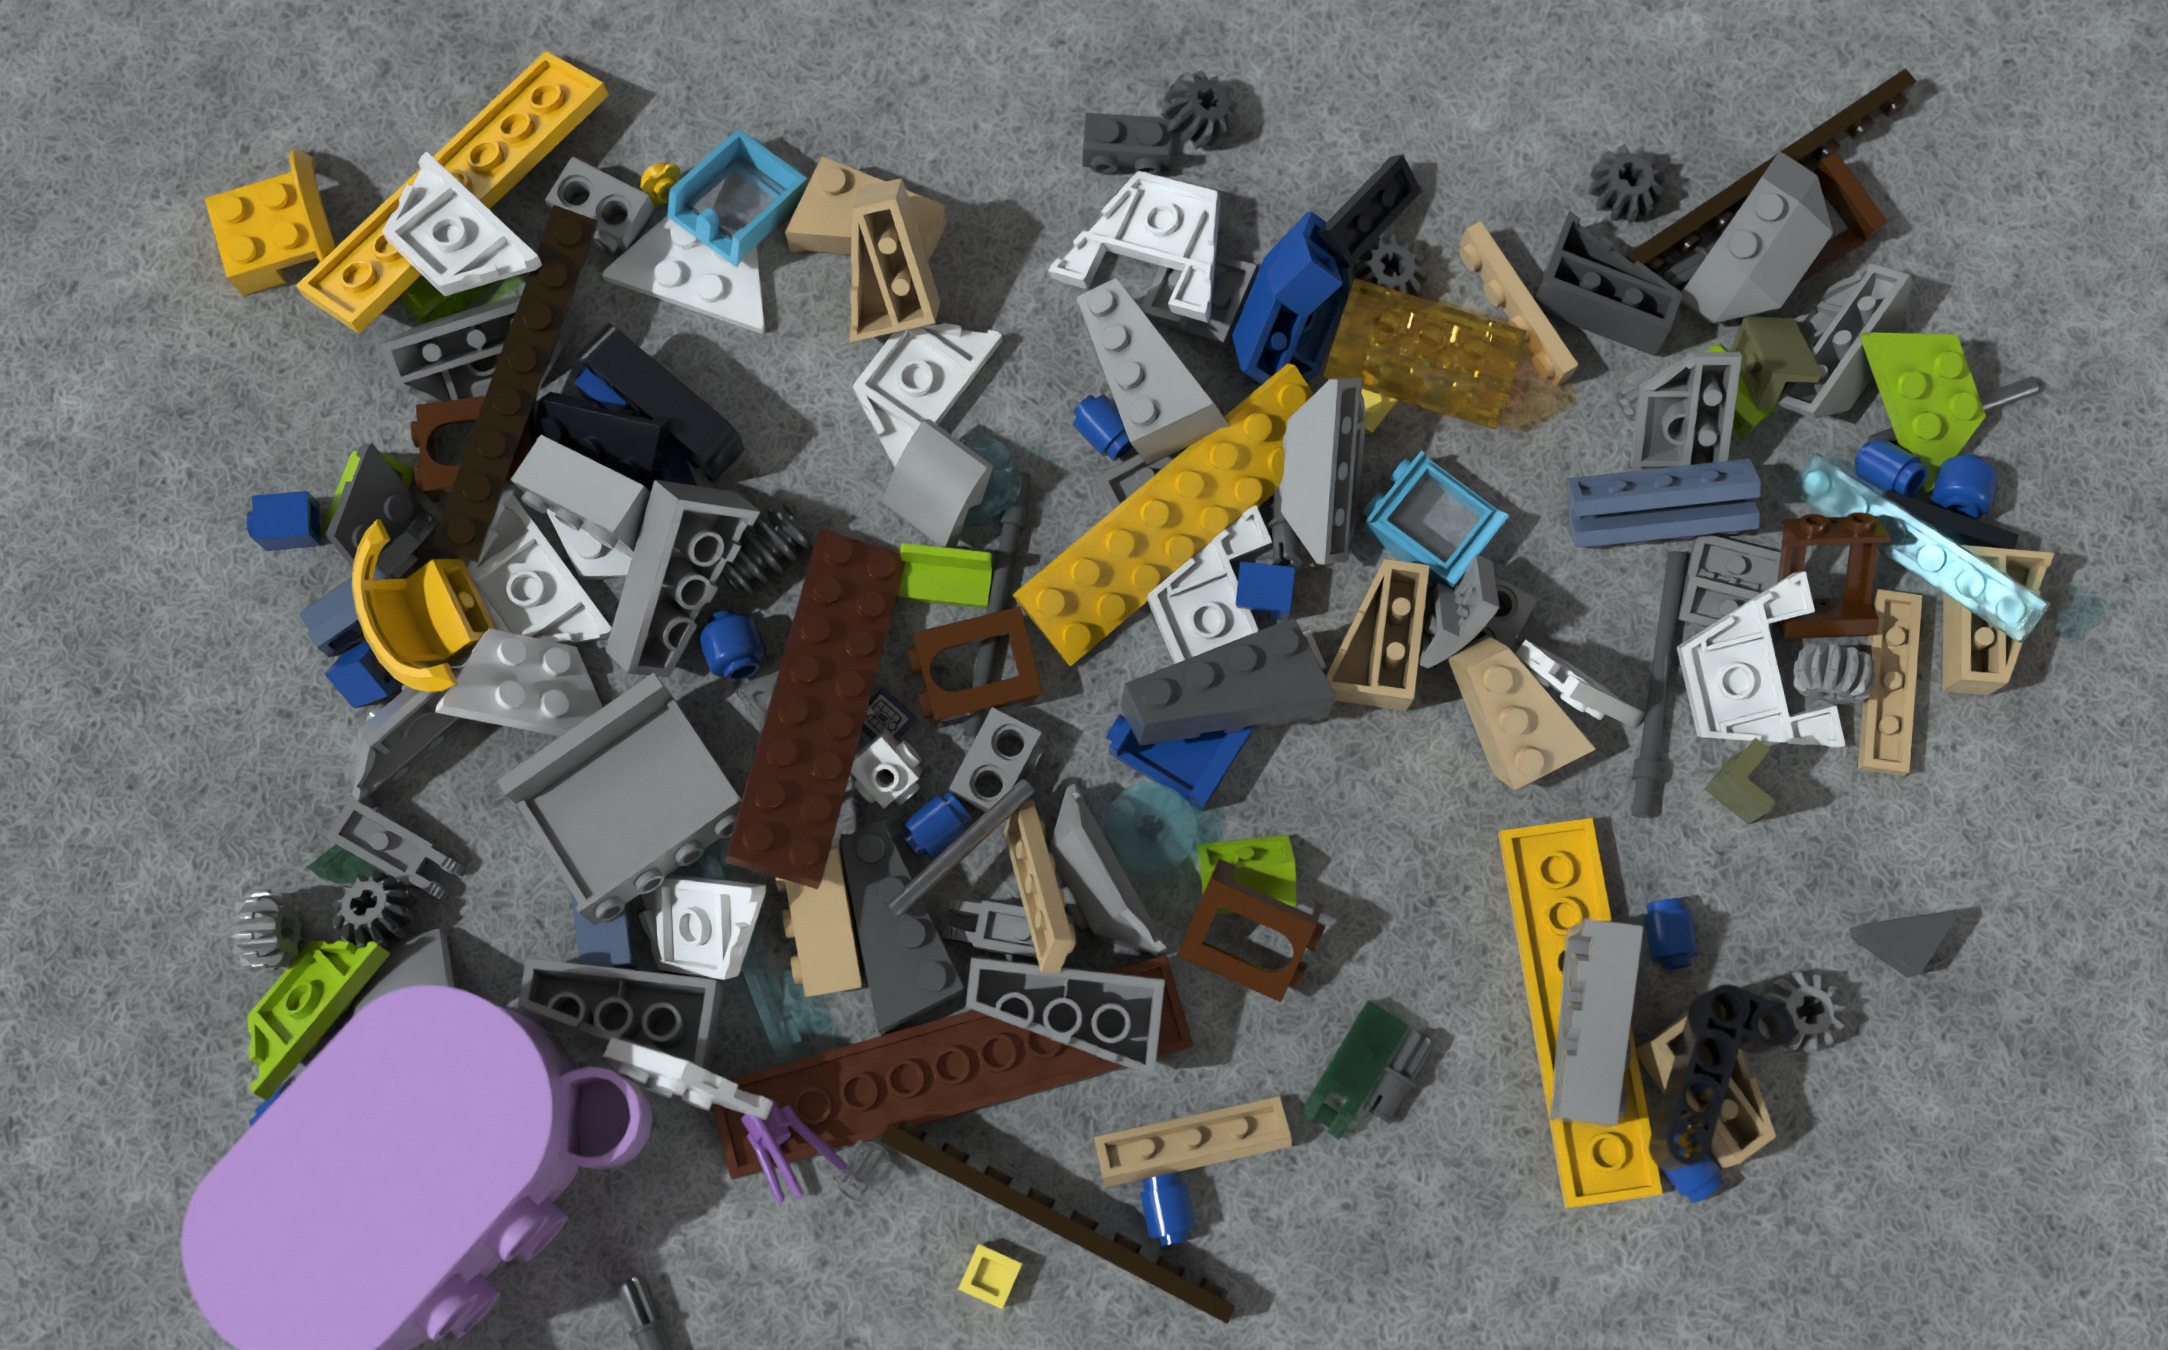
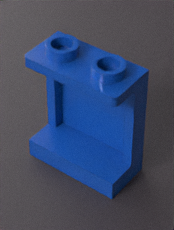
M1120 714L1110 728L1106 738L1112 741L1109 746V754L1203 812L1251 735L1254 726L1243 727L1242 731L1224 733V730L1200 733V737L1140 746L1127 718Z

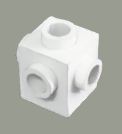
M885 729L855 755L851 773L857 778L854 784L860 794L870 803L877 801L884 809L894 800L898 805L903 804L920 788L916 781L920 778L923 770L918 765L922 760L908 742L903 740L899 743ZM883 769L890 770L893 775L885 774Z

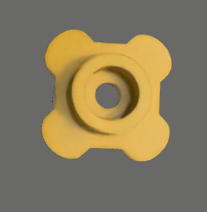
M656 163L643 173L640 188L649 195L654 209L661 204L669 203V190L681 180L679 177L681 170L677 164Z

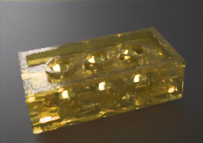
M1354 278L1323 377L1328 379L1359 377L1362 378V389L1496 430L1511 394L1527 330Z

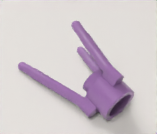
M769 1099L773 1101L766 1120L748 1114L742 1117L741 1121L749 1132L747 1138L756 1151L769 1187L778 1203H782L785 1197L768 1150L793 1195L797 1199L802 1198L804 1195L793 1170L779 1147L791 1135L787 1129L789 1126L839 1170L844 1171L847 1168L846 1162L797 1117L790 1105L780 1109L774 1099Z

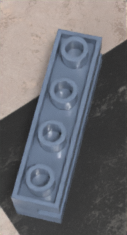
M1751 458L1567 478L1568 525L1575 548L1597 549L1610 544L1628 542L1644 544L1657 539L1676 537L1691 539L1697 535L1713 533L1737 534L1743 530L1759 529L1760 512L1756 506L1755 498L1761 497V480Z

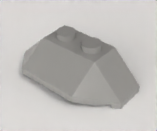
M1779 151L1681 292L1683 296L1680 303L1712 324L1780 309L1833 234L1818 175Z
M1869 264L1859 270L1860 274L1843 279L1814 295L1795 321L1822 375L1817 383L1786 382L1776 405L1813 418L1850 410L1874 376L1859 335L1864 332L1900 333L1912 283L1911 275L1875 264Z
M521 295L508 297L421 324L379 343L395 388L428 403L486 396ZM566 317L542 384L571 335Z
M1693 352L1639 384L1630 463L1633 471L1728 461L1742 360L1741 352Z
M1359 377L1329 379L1287 420V429L1283 437V450L1285 452L1284 473L1279 489L1282 498L1281 513L1317 564L1327 565L1349 560L1351 551L1349 543L1355 532L1360 506L1366 426L1364 398L1361 394L1363 384L1362 378Z
M451 668L454 676L457 675L461 668ZM403 684L401 687L402 692L389 704L384 702L376 706L365 719L367 723L358 730L352 795L358 802L369 808L374 806L472 720L436 713V705L449 689L445 691L424 692L409 688Z
M1073 784L1067 787L1048 853L1053 854L1055 859V877L1058 888H1066L1074 905L1067 909L1070 915L1076 918L1075 925L1080 932L1089 929L1094 939L1158 957L1166 952L1167 946L1077 786Z

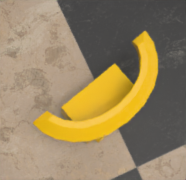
M298 148L291 149L289 153L291 172L204 198L226 277L242 296L285 284L283 268L318 258L319 262H321L337 247L315 175L316 159Z
M377 519L365 531L358 545L352 570V592L355 611L364 637L378 661L396 680L409 688L424 692L445 691L458 684L450 666H462L471 656L472 650L481 636L489 628L496 629L463 559H432L408 578L373 579L378 555L384 545L390 540L381 519Z

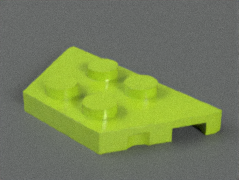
M1864 332L1859 337L1899 447L1920 458L1921 464L1927 467V477L1918 491L1927 493L1934 487L1940 465L1947 459L1956 457L1986 417L1957 334Z
M310 941L297 959L290 964L248 1014V1032L251 1034L249 1061L258 1065V1078L250 1083V1090L255 1095L265 1101L271 1098L307 1053L311 1052L319 1044L322 1035L337 1017L350 1007L353 998L388 958L390 953L375 942H368L367 946L363 948L357 947L350 941H336L333 944H329L326 941Z

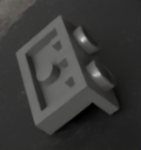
M1086 113L1082 167H1091L1092 171L1099 174H1111L1116 172L1117 169L1134 170L1135 173L1141 171L1153 175L1169 172L1172 131L1167 130L1171 120L1164 117Z

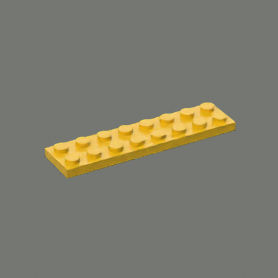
M545 51L440 149L433 158L490 210L609 96V93L602 81ZM421 168L296 285L304 298L358 334L422 275L387 242L382 232L390 215L398 209L399 198L405 186L413 185Z
M1287 363L1225 415L1224 419L1230 427L1220 428L1187 447L1013 594V597L1065 664L1071 667L1148 601L1147 595L1190 558L1197 555L1217 535L1237 521L1249 508L1256 505L1258 508L1274 494L1280 486L1284 473L1285 452L1283 450V437L1287 429V420L1314 395L1295 365Z
M1593 818L1501 830L1498 833L1564 1207L1573 1208L1663 1195L1658 1165L1651 1158L1649 1151L1652 1132L1632 1025H1630L1629 1033L1631 1057L1629 1066L1624 1071L1622 1086L1627 1091V1106L1624 1117H1618L1617 1125L1611 1127L1550 1120L1566 930L1584 919L1612 922Z

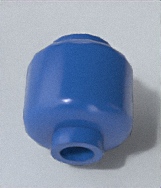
M1963 454L1947 459L1940 465L1932 491L1933 505L1975 520L1988 514L1993 505L1998 483L1996 470L1988 462L1974 454Z
M723 610L712 615L707 621L708 625L700 632L698 639L710 671L715 676L725 677L727 681L731 682L740 681L755 674L760 669V663L765 657L766 647L754 620L746 614H734L732 610Z

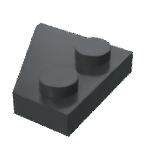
M365 443L359 447L356 456L360 457L352 482L345 483L340 496V508L333 515L326 533L327 538L352 568L358 545L365 531L377 519H381L390 538L379 553L380 555L424 511V508L373 443Z
M427 509L378 556L373 579L399 578L418 560L412 552L425 540L439 522Z

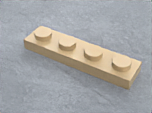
M1481 220L1466 228L1460 242L1461 248L1459 252L1461 259L1470 271H1478L1485 282L1483 285L1484 292L1491 304L1495 307L1501 305L1509 317L1508 327L1513 337L1519 343L1526 342L1534 354L1532 362L1538 374L1544 379L1550 378L1555 387L1571 379L1579 364Z
M1876 589L1872 592L1870 605L1879 618L1877 635H1868L1867 654L1875 662L1874 672L1876 675L1874 687H1871L1870 697L1864 699L1862 706L1858 770L1904 776L1910 772L1922 595Z
M1027 800L1010 815L1004 835L1040 970L1043 973H1060L1067 954L1072 953L1074 949L1075 929L1072 924H1068L1065 913V894L1063 889L1058 888L1055 877V859L1053 854L1048 853L1045 842V823L1043 820H1039L1034 800Z
M1280 1096L1094 1137L1104 1188L1292 1147V1137Z

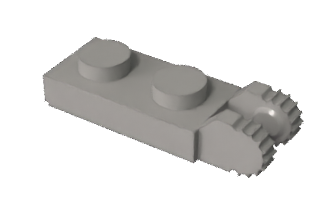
M353 798L349 799L325 837L394 878H399L401 882L409 886L412 883L442 901H445L450 892L446 891L445 887L433 880L429 881L418 875L426 859L429 858L439 864L441 869L452 875L460 876L465 868L433 849L435 845Z
M956 899L949 900L948 911L959 916L978 917L975 932L965 931L956 927L943 928L942 939L971 945L979 950L1038 960L1024 907L982 900V903ZM1066 914L1068 924H1072L1075 927L1076 918ZM1069 953L1067 954L1066 959L1063 963L1065 965H1067Z

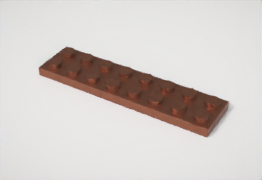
M820 528L724 862L817 890L821 885L906 563L901 560L899 553Z

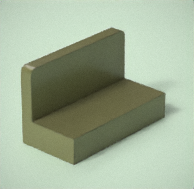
M1744 317L1730 352H1741L1740 374L1757 409H1774L1786 382H1819L1822 373L1794 319Z
M1754 738L1732 754L1704 788V790L1746 824H1750L1765 815L1777 804L1772 797L1748 779L1770 751L1757 738Z

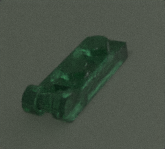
M1367 1000L1298 1114L1310 1122L1314 1118L1328 1127L1327 1133L1339 1140L1409 1025ZM1330 1090L1345 1099L1339 1111L1324 1103Z

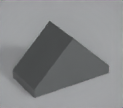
M1954 910L1867 923L1849 930L1851 939L1908 978L1923 972L1957 918Z

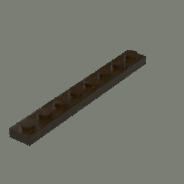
M1906 68L1781 152L1802 166L1813 159L1820 163L1826 157L1837 152L1841 147L1839 142L1850 136L1854 141L1868 132L1875 124L1873 119L1884 113L1889 118L1901 110L1909 102L1906 95L1916 83V80ZM1777 154L1628 253L1626 259L1633 264L1638 260L1657 274L1668 264L1667 257L1676 251L1681 256L1689 253L1703 240L1700 235L1711 228L1716 233L1726 228L1735 216V212L1740 209Z
M556 205L553 206L537 251L542 266L529 273L432 543L434 549L475 563L479 562L594 239L598 220Z
M901 1120L898 1128L888 1124L880 1142L1228 1324L1236 1307L1225 1300L1228 1290L1203 1277L1199 1286L1182 1278L1186 1268L1159 1255L1156 1263L1138 1255L1142 1245L1117 1232L1111 1241L1095 1232L1099 1225L1095 1220L1073 1210L1070 1218L1054 1211L1052 1208L1056 1200L1032 1187H1030L1027 1195L1009 1187L1013 1177L990 1165H987L984 1173L966 1164L970 1157L969 1154L944 1142L941 1150H938L923 1142L927 1132L904 1120Z

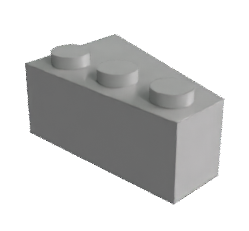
M540 435L511 478V481L524 492L521 500L542 514H545L547 510L552 511L560 522L571 529L579 531L581 528L606 547L615 548L632 558L651 492L644 485Z

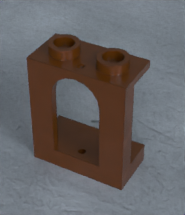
M1837 152L1823 159L1813 173L1818 175L1822 194L1848 229L1827 241L1798 284L1874 239L1888 223L1885 216Z
M485 396L416 405L417 421H411V436L415 448L420 449L421 463L414 466L415 480L418 490H423L433 503L440 502L439 494L451 493L461 465H441L437 463L434 432L440 427L449 424L477 421ZM534 408L506 485L514 484L511 478L537 441L536 436L533 435L535 428Z
M1854 512L1847 517H1825L1819 514H1807L1800 519H1785L1777 583L1794 572L1804 571L1807 546L1850 544L1843 598L1812 599L1815 612L1777 621L1776 623L1785 638L1877 635L1879 618L1870 604L1879 543H1890L1891 539L1890 534L1878 516L1864 512Z
M1020 606L913 633L916 647L907 649L913 674L923 673L927 688L925 691L918 692L925 719L934 717L937 729L943 728L942 722L989 711L992 707L997 709L1025 702L1027 707L1043 703V691ZM1007 634L1018 677L953 692L943 690L934 683L930 667L933 659L940 652Z
M1219 859L1176 956L1281 1002L1288 986L1297 990L1308 965L1301 961L1305 949L1315 951L1326 925L1319 923L1318 920L1323 905L1317 902L1312 914L1306 913L1232 880L1231 878L1236 866ZM1222 906L1278 931L1287 937L1292 944L1294 952L1289 964L1275 970L1262 968L1204 942L1218 907Z

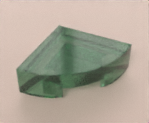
M337 844L308 866L317 876L329 880V882L333 881L332 883L337 882L336 884H355L357 873L370 878L375 871L367 861Z

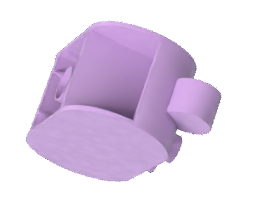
M435 985L412 986L389 992L370 1002L346 1024L199 1184L187 1208L182 1230L183 1266L192 1295L211 1326L238 1350H411L428 1339L435 1342L449 1331L457 1338H460L484 1317L499 1298L501 1292L486 1277L501 1260L508 1262L517 1254L526 1261L531 1260L562 1229L568 1216L553 1202L570 1185L579 1166L605 1170L622 1166L639 1154L649 1138L652 1124L649 1100L637 1083L618 1072L592 1066L578 1069L563 1045L542 1026L517 1012L498 1007L477 995L460 989Z

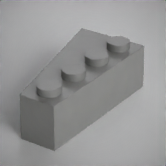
M1117 278L1076 297L1129 441L1147 465L1194 444L1220 428L1230 427L1214 402Z
M654 480L605 650L628 674L649 676L655 673L658 677H669L698 626L694 621L699 611L706 602L710 603L718 590L715 582L727 561L732 563L741 546L738 544V541L746 526H753L760 514L757 508L737 492Z
M1584 919L1566 930L1550 1120L1611 1127L1617 1125L1618 1117L1623 1118L1625 1115L1627 1091L1622 1086L1624 1071L1628 1068L1631 1057L1629 1033L1635 1008L1634 995L1644 926Z
M981 957L971 958L966 1007L1154 1078L1165 983L1163 978L1062 967L1060 973H1043L1040 970L1039 964Z
M526 958L518 1006L533 1018L608 1046L612 1037L686 1060L711 1072L724 990L715 979Z

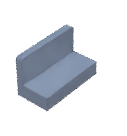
M352 577L300 612L301 619L310 630L307 633L315 646L328 657H331L363 635L355 611Z
M571 893L579 964L619 969L638 968L630 901L624 905L623 911L618 916L609 921L599 922L594 925L577 911L575 907L579 904Z

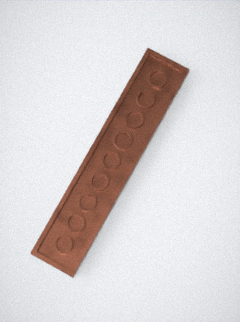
M1167 955L1108 971L1157 977L1165 980L1156 1058L1193 1048ZM971 1010L728 1080L737 1084L738 1090L763 1096L767 1099H774L780 1109L790 1105L797 1117L835 1151L880 1138L888 1124L898 1128L901 1120L918 1127L1126 1066L1108 1061L1089 1052L1060 1043L1049 1037L976 1010ZM712 1103L730 1178L734 1180L762 1172L763 1169L756 1151L747 1138L749 1132L741 1121L745 1113ZM791 1126L787 1128L791 1135L779 1147L788 1163L821 1155ZM768 1150L773 1167H778Z

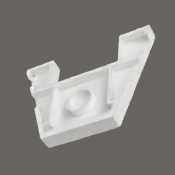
M1137 171L1101 210L1103 216L1089 231L1083 230L1073 241L1075 247L1063 260L1059 258L1055 260L1050 266L1049 273L1055 280L1088 290L1107 251L1183 271L1168 302L1171 313L1208 323L1211 316L1221 203L1218 191Z
M1257 505L1249 508L1230 527L1223 530L1210 544L1193 558H1190L1147 595L1149 606L1174 664L1259 631L1250 609L1237 608L1235 605L1238 581L1230 564L1232 561L1270 547L1272 544ZM1311 630L1303 632L1321 669L1324 671L1326 665Z
M1806 571L1792 573L1677 646L1697 736L1752 741L1754 738H1757L1760 742L1809 744L1828 747L1846 746L1836 705L1830 704L1789 715L1769 630L1770 623L1815 612Z

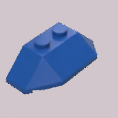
M1307 212L1264 257L1232 334L1241 371L1260 384L1265 383L1287 363L1295 365L1305 381L1317 376L1350 298L1347 268L1338 269L1343 284L1306 318L1300 317L1273 297L1266 270L1302 235H1305L1328 253L1318 234V231L1327 222L1313 212Z

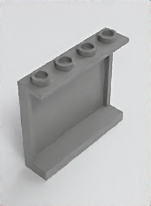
M655 673L643 679L497 780L505 795L516 803L578 902L579 905L575 907L577 911L594 925L615 918L623 911L624 905L639 894H646L655 890L663 883L666 875L679 866H687L697 861L703 855L704 849L718 839L732 836L742 801L669 689Z

